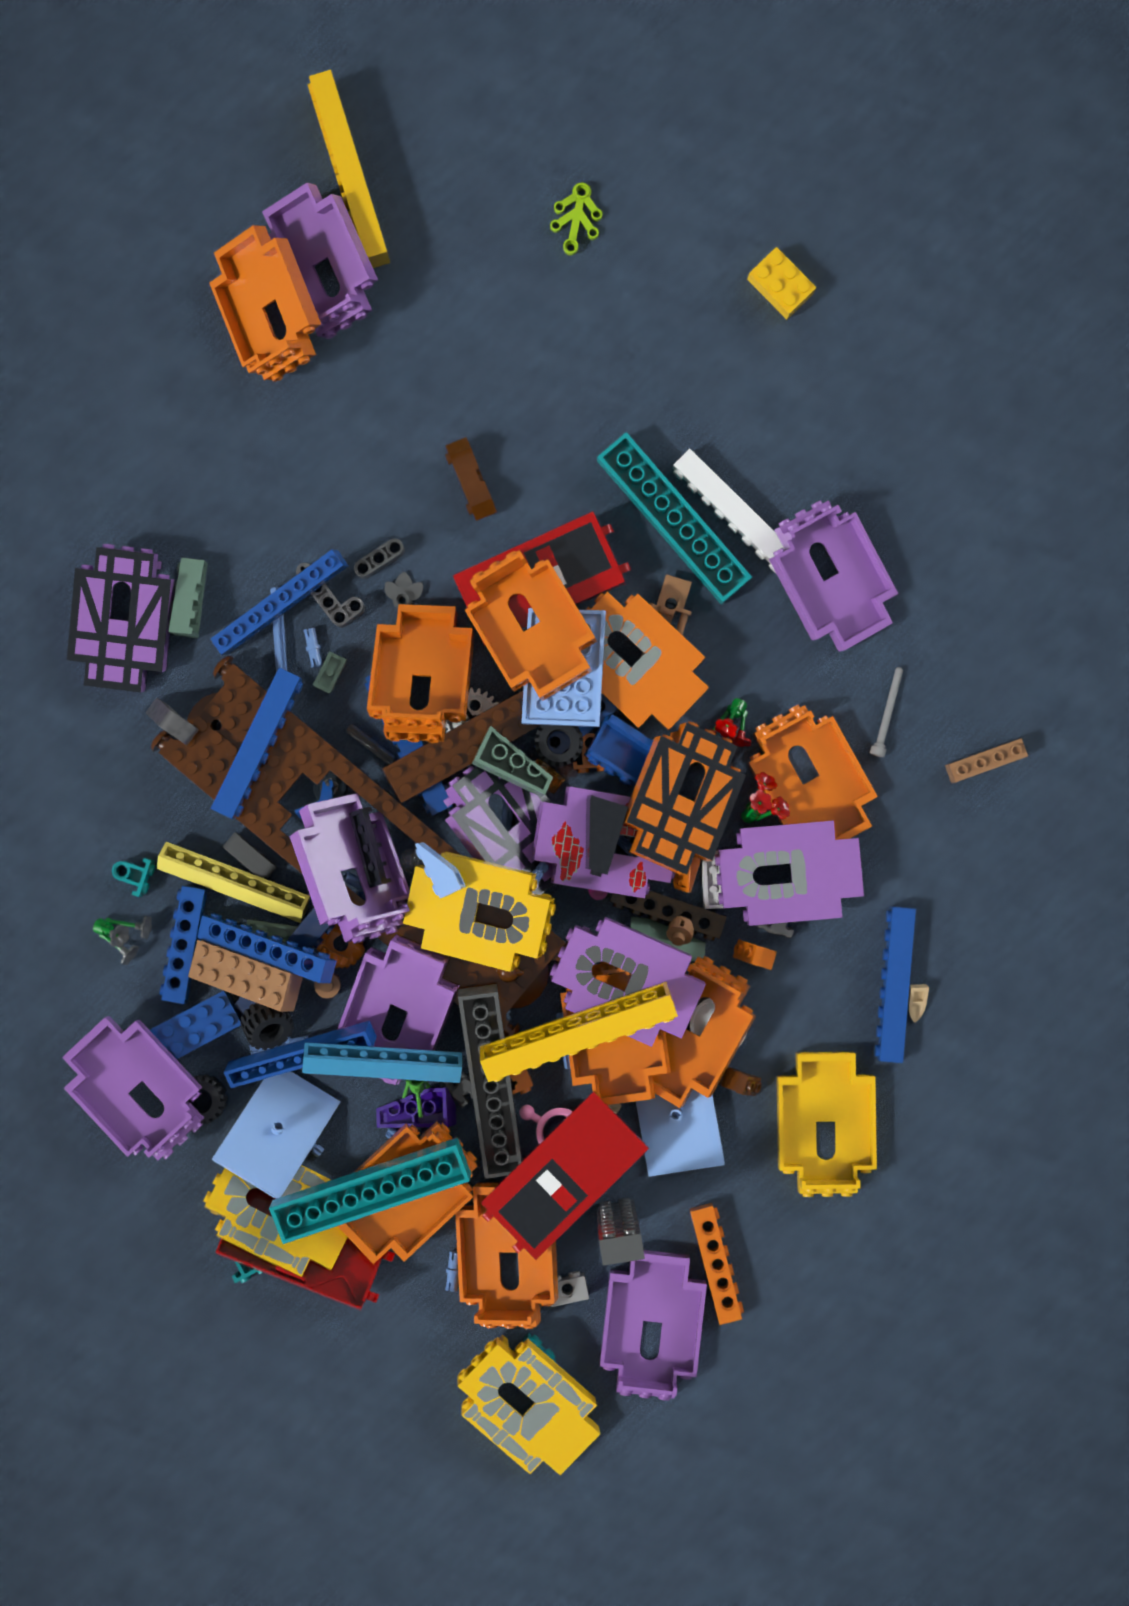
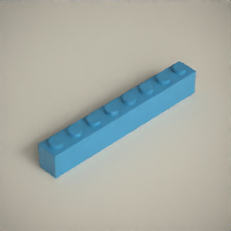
M321 1043L304 1044L302 1073L460 1083L462 1072L461 1052Z

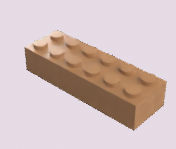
M197 940L188 975L192 979L280 1012L294 1011L303 978L204 940Z

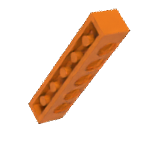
M712 1203L690 1208L719 1325L742 1320L741 1313H744L742 1302L737 1301L736 1295L739 1294L737 1283L732 1282L731 1276L734 1275L732 1263L728 1264L726 1257L730 1256L728 1247L722 1243L721 1238L725 1237L722 1226L718 1227L716 1219H720L717 1207L713 1208ZM704 1222H712L713 1227L710 1230L703 1229ZM711 1240L718 1242L717 1247L714 1249H710L707 1246ZM715 1259H721L723 1261L720 1267H714L712 1265ZM720 1278L728 1280L725 1286H719L717 1281ZM725 1297L732 1298V1302L729 1305L722 1303Z

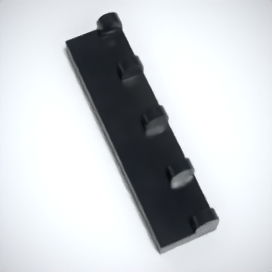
M366 807L351 812L349 815L369 888H374L392 881L391 878H386L383 866H386L387 863L386 861L382 862L378 849L382 847L381 842H376L373 831L377 826L376 824H371L369 812L372 811V808Z

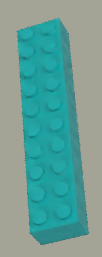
M627 432L597 457V462L721 605L751 580L752 576Z
M457 1137L272 1200L269 1210L281 1241L285 1244L469 1182L471 1171Z

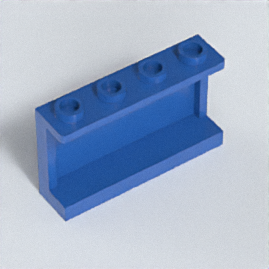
M611 714L605 716L584 756L589 758L588 761L591 764L603 767L604 772L619 777L621 783L635 788L653 740Z

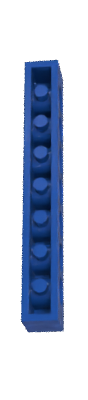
M330 550L210 640L221 655L230 654L349 565L338 550Z
M211 913V916L202 915L197 938L317 983H331L337 960L331 959L329 954L323 952L317 954L313 948L303 946V948L298 947L299 944L293 941L284 942L280 936H268V932L263 930L254 931L252 926L246 924L237 925L236 920H224L222 915Z

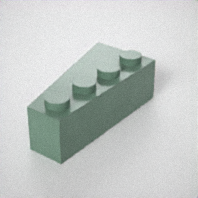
M181 558V563L178 562V580L175 583V597L168 631L175 636L199 638L208 564L205 560Z
M492 726L488 728L472 762L473 765L539 797H543L546 794L553 779L549 773L529 759L520 749L518 750Z

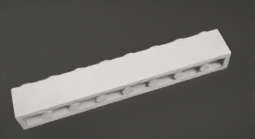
M689 448L673 465L675 476L680 480L684 479L688 483L687 487L693 493L697 492L701 496V501L709 507L710 505L713 507L715 515L721 520L724 518L729 523L728 527L734 533L738 532L742 536L741 540L747 546L751 545L756 550L755 554L763 560L765 558L770 563L768 565L770 569L775 572L769 559L774 557L773 552L784 548L776 532Z

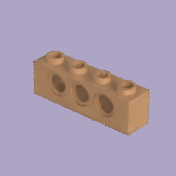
M1022 738L947 764L945 767L951 783H955L1028 757Z

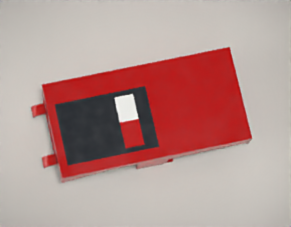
M592 511L453 575L468 608L471 602L481 600L470 583L473 575L480 571H486L496 561L501 562L510 552L520 550L531 569L534 568L537 562L548 559L575 605L578 606L599 596L601 593L604 594L620 586H625L626 583L622 574L631 571L628 562L618 566L605 535L614 532L611 524L600 527ZM515 594L510 598L508 605L524 631L527 629L528 608L532 607L523 595Z
M593 1091L482 1200L481 1204L487 1209L482 1217L487 1222L495 1217L518 1241L512 1248L517 1253L524 1248L537 1260L649 1147Z

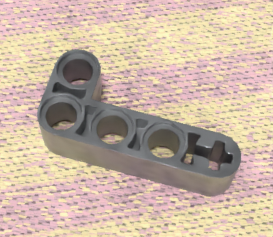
M299 564L296 569V574L298 575L304 569L309 567L310 564ZM326 584L322 585L320 592L311 593L337 627H346L365 611V605L358 597H352L341 605ZM328 598L334 600L330 608L324 606V602ZM354 602H359L361 605L358 611L351 610V605ZM340 613L345 614V620L342 623L336 622V616Z
M157 697L146 711V714L159 727L185 745L190 743L199 730Z

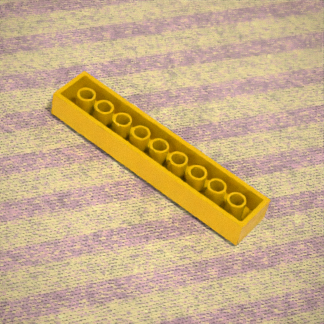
M331 69L309 76L311 83L307 85L335 176L342 192L341 195L345 207L349 210V216L354 227H356L355 229L372 267L375 268L388 264L390 259Z
M663 982L480 1046V1062L488 1082H498L504 1079L505 1076L511 1074L518 1075L525 1069L538 1068L545 1062H555L568 1054L572 1056L579 1053L580 1050L586 1048L593 1049L600 1043L613 1042L620 1036L633 1035L637 1030L653 1028L655 1024L660 1022H670L675 1017H678L667 982Z

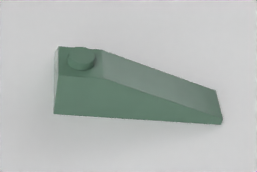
M631 917L630 928L691 954V961H695L697 957L703 958L705 956V942L692 937L690 943L676 946L667 937L668 926L648 918Z

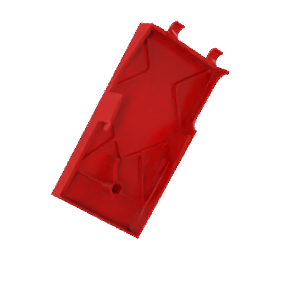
M259 1188L250 1189L246 1195L247 1203L251 1207L272 1217L269 1207L275 1198ZM347 1237L331 1270L310 1260L302 1277L223 1239L220 1240L215 1251L217 1255L360 1311L366 1300L374 1303L377 1302L379 1294L370 1291L382 1259L392 1262L396 1254L387 1251L373 1264Z

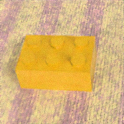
M777 247L749 273L747 278L786 320L814 294L817 288Z

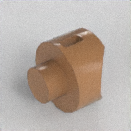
M682 916L674 918L667 929L668 939L676 946L690 943L694 934L691 920Z
M333 973L331 983L315 982L314 988L316 993L322 998H332L340 991L341 981L339 976Z

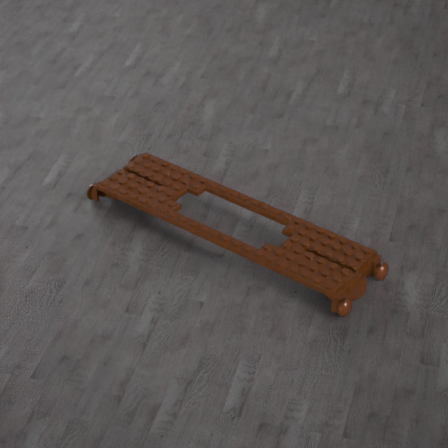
M233 656L222 658L213 671L215 679L222 675L221 679L224 681V686L218 693H212L203 697L194 705L188 715L187 721L199 729L190 743L185 745L181 741L171 738L170 734L163 730L155 736L151 744L153 752L160 749L158 753L214 800L267 693L266 690L245 674L242 669L231 663L234 659ZM291 711L286 712L284 717L286 722L283 728H279L276 736H278L277 741L273 747L270 746L267 752L269 757L266 763L261 764L259 771H261L260 776L256 782L253 781L250 787L252 792L249 798L244 799L241 805L244 807L239 817L236 816L237 820L302 874L291 839L281 830L293 814L278 802L303 773L319 785L331 771L416 843L424 842L439 855L443 852L461 855ZM221 722L222 728L217 731L216 725ZM346 885L350 900L355 905H364L365 900ZM479 903L475 922L508 929L513 924V916L505 909ZM403 924L397 932L388 935L386 932H383L378 938L389 946L390 941L397 934L422 945L425 929ZM550 931V934L546 935L545 943H547V949L544 955L542 954L539 958H533L518 954L520 956L518 968L524 974L513 982L506 983L502 981L493 967L444 955L449 957V961L442 978L459 985V989L497 984L504 1036L506 1038L520 1031L519 1022L513 1026L509 1023L510 1020L507 1018L506 1013L511 1008H522L533 1003L542 994L549 976L547 964L551 960L560 961L561 958L558 957L562 946L566 947L567 942L563 941L553 931ZM457 992L454 1002L459 1006Z

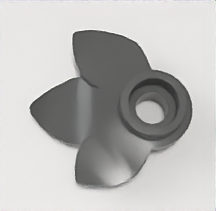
M406 572L401 573L395 583H385V593L393 600V604L397 609L400 604V598L404 597L406 599L405 605H411L412 601L420 598L423 591L422 582L412 584Z

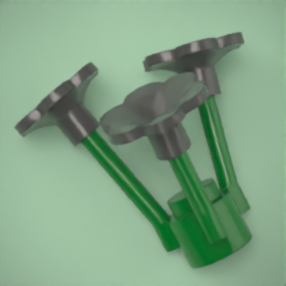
M145 916L142 923L99 918L93 925V931L100 934L99 937L108 941L111 946L120 950L119 953L123 955L121 964L128 965L135 958L136 952L139 949L138 946L134 945L129 950L123 946L129 940L128 927L141 930V938L147 939L152 929V917Z

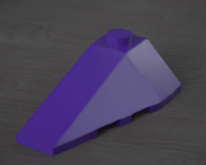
M447 1087L427 1088L420 1093L422 1118H419L416 1094H412L406 1098L376 1108L377 1128H401L406 1123L409 1126L414 1125L415 1127H431L436 1121L440 1125L444 1123L447 1127L457 1125L456 1105Z

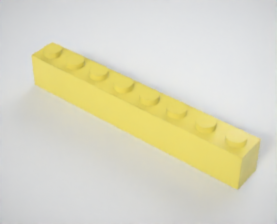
M165 842L158 855L157 869L301 923L307 911L309 895L193 851Z

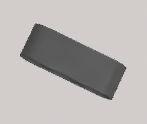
M391 539L358 560L354 565V571L361 579L370 578L402 557L405 552L403 543L399 539ZM394 544L401 546L400 551L397 553L391 552V546ZM379 554L384 555L382 563L375 562V557ZM362 565L368 566V571L365 574L359 573V567Z
M234 832L223 845L225 850L256 876L268 879L277 869V866L237 832Z

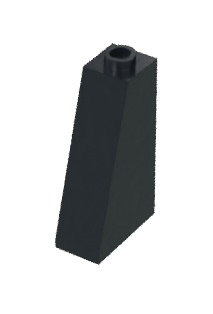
M588 795L586 799L585 869L591 870L590 874L601 877L602 874L608 875L628 807L593 795Z

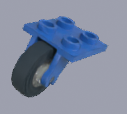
M330 771L319 785L316 783L313 785V792L318 800L316 802L347 796L348 785ZM301 807V808H299V809H296V810H295V813H296L297 816L300 818V820L303 822V820H302V818H301V815H300V812H299V811L303 808V807Z

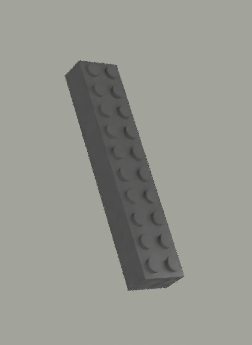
M497 984L458 989V1000L485 1179L508 1176L522 1162L511 1078L508 1075L501 1081L488 1082L480 1062V1046L505 1038Z
M629 1197L618 1199L619 1202L615 1203L602 1201L599 1202V1205H596L603 1266L645 1259L635 1203Z

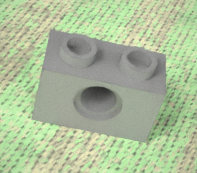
M573 1271L568 1273L569 1276L565 1277L558 1275L559 1298L551 1307L589 1299L584 1272ZM564 1284H571L573 1289L570 1292H565L562 1290V1286Z

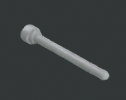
M901 667L895 669L877 742L874 743V746H871L870 754L874 756L885 757L886 749L884 742L903 673Z

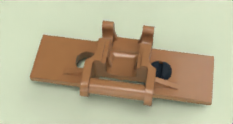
M666 574L657 605L649 604L670 624L674 613H681L676 630L683 635L688 616H691L692 613L684 609L692 582Z

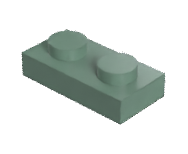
M329 651L313 686L331 694L347 659Z

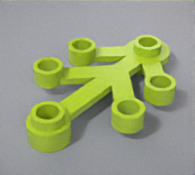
M583 182L577 183L573 187L570 196L554 204L556 214H563L565 207L576 201L575 208L550 223L551 231L558 233L563 225L572 220L569 239L565 240L563 244L565 254L570 256L575 255L578 251L576 239L580 221L587 230V236L590 240H595L599 236L598 229L592 225L582 210L583 203L591 211L593 221L598 222L602 219V211L596 207L590 198V186ZM580 190L585 191L583 196L578 194ZM561 205L563 209L557 210L556 206ZM595 212L600 214L598 218L593 216ZM557 223L559 228L554 229L552 225ZM591 231H595L597 234L595 236H591L589 233ZM571 245L574 247V250L569 251L567 247Z

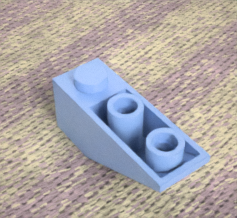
M424 842L415 844L417 848L416 854L425 865L424 871L431 878L434 884L432 888L437 896L439 895L440 898H444L466 887L459 870Z

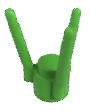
M406 1080L402 1098L407 1097L410 1088L411 1092L416 1094L419 1118H422L420 1093L423 1092L425 1086L426 1088H431L428 1081Z

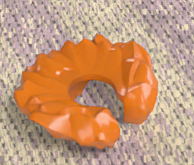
M335 924V928L329 934L325 933L322 936L324 941L317 950L327 953L331 959L337 960L335 968H348L350 965H355L357 960L364 955L363 941L353 944V941H350L345 951L336 950L333 943L335 938L340 936L342 932L340 927Z

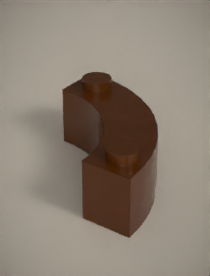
M467 437L445 445L448 453L444 455L448 464H452L468 501V504H465L469 515L473 514L477 521L497 513Z

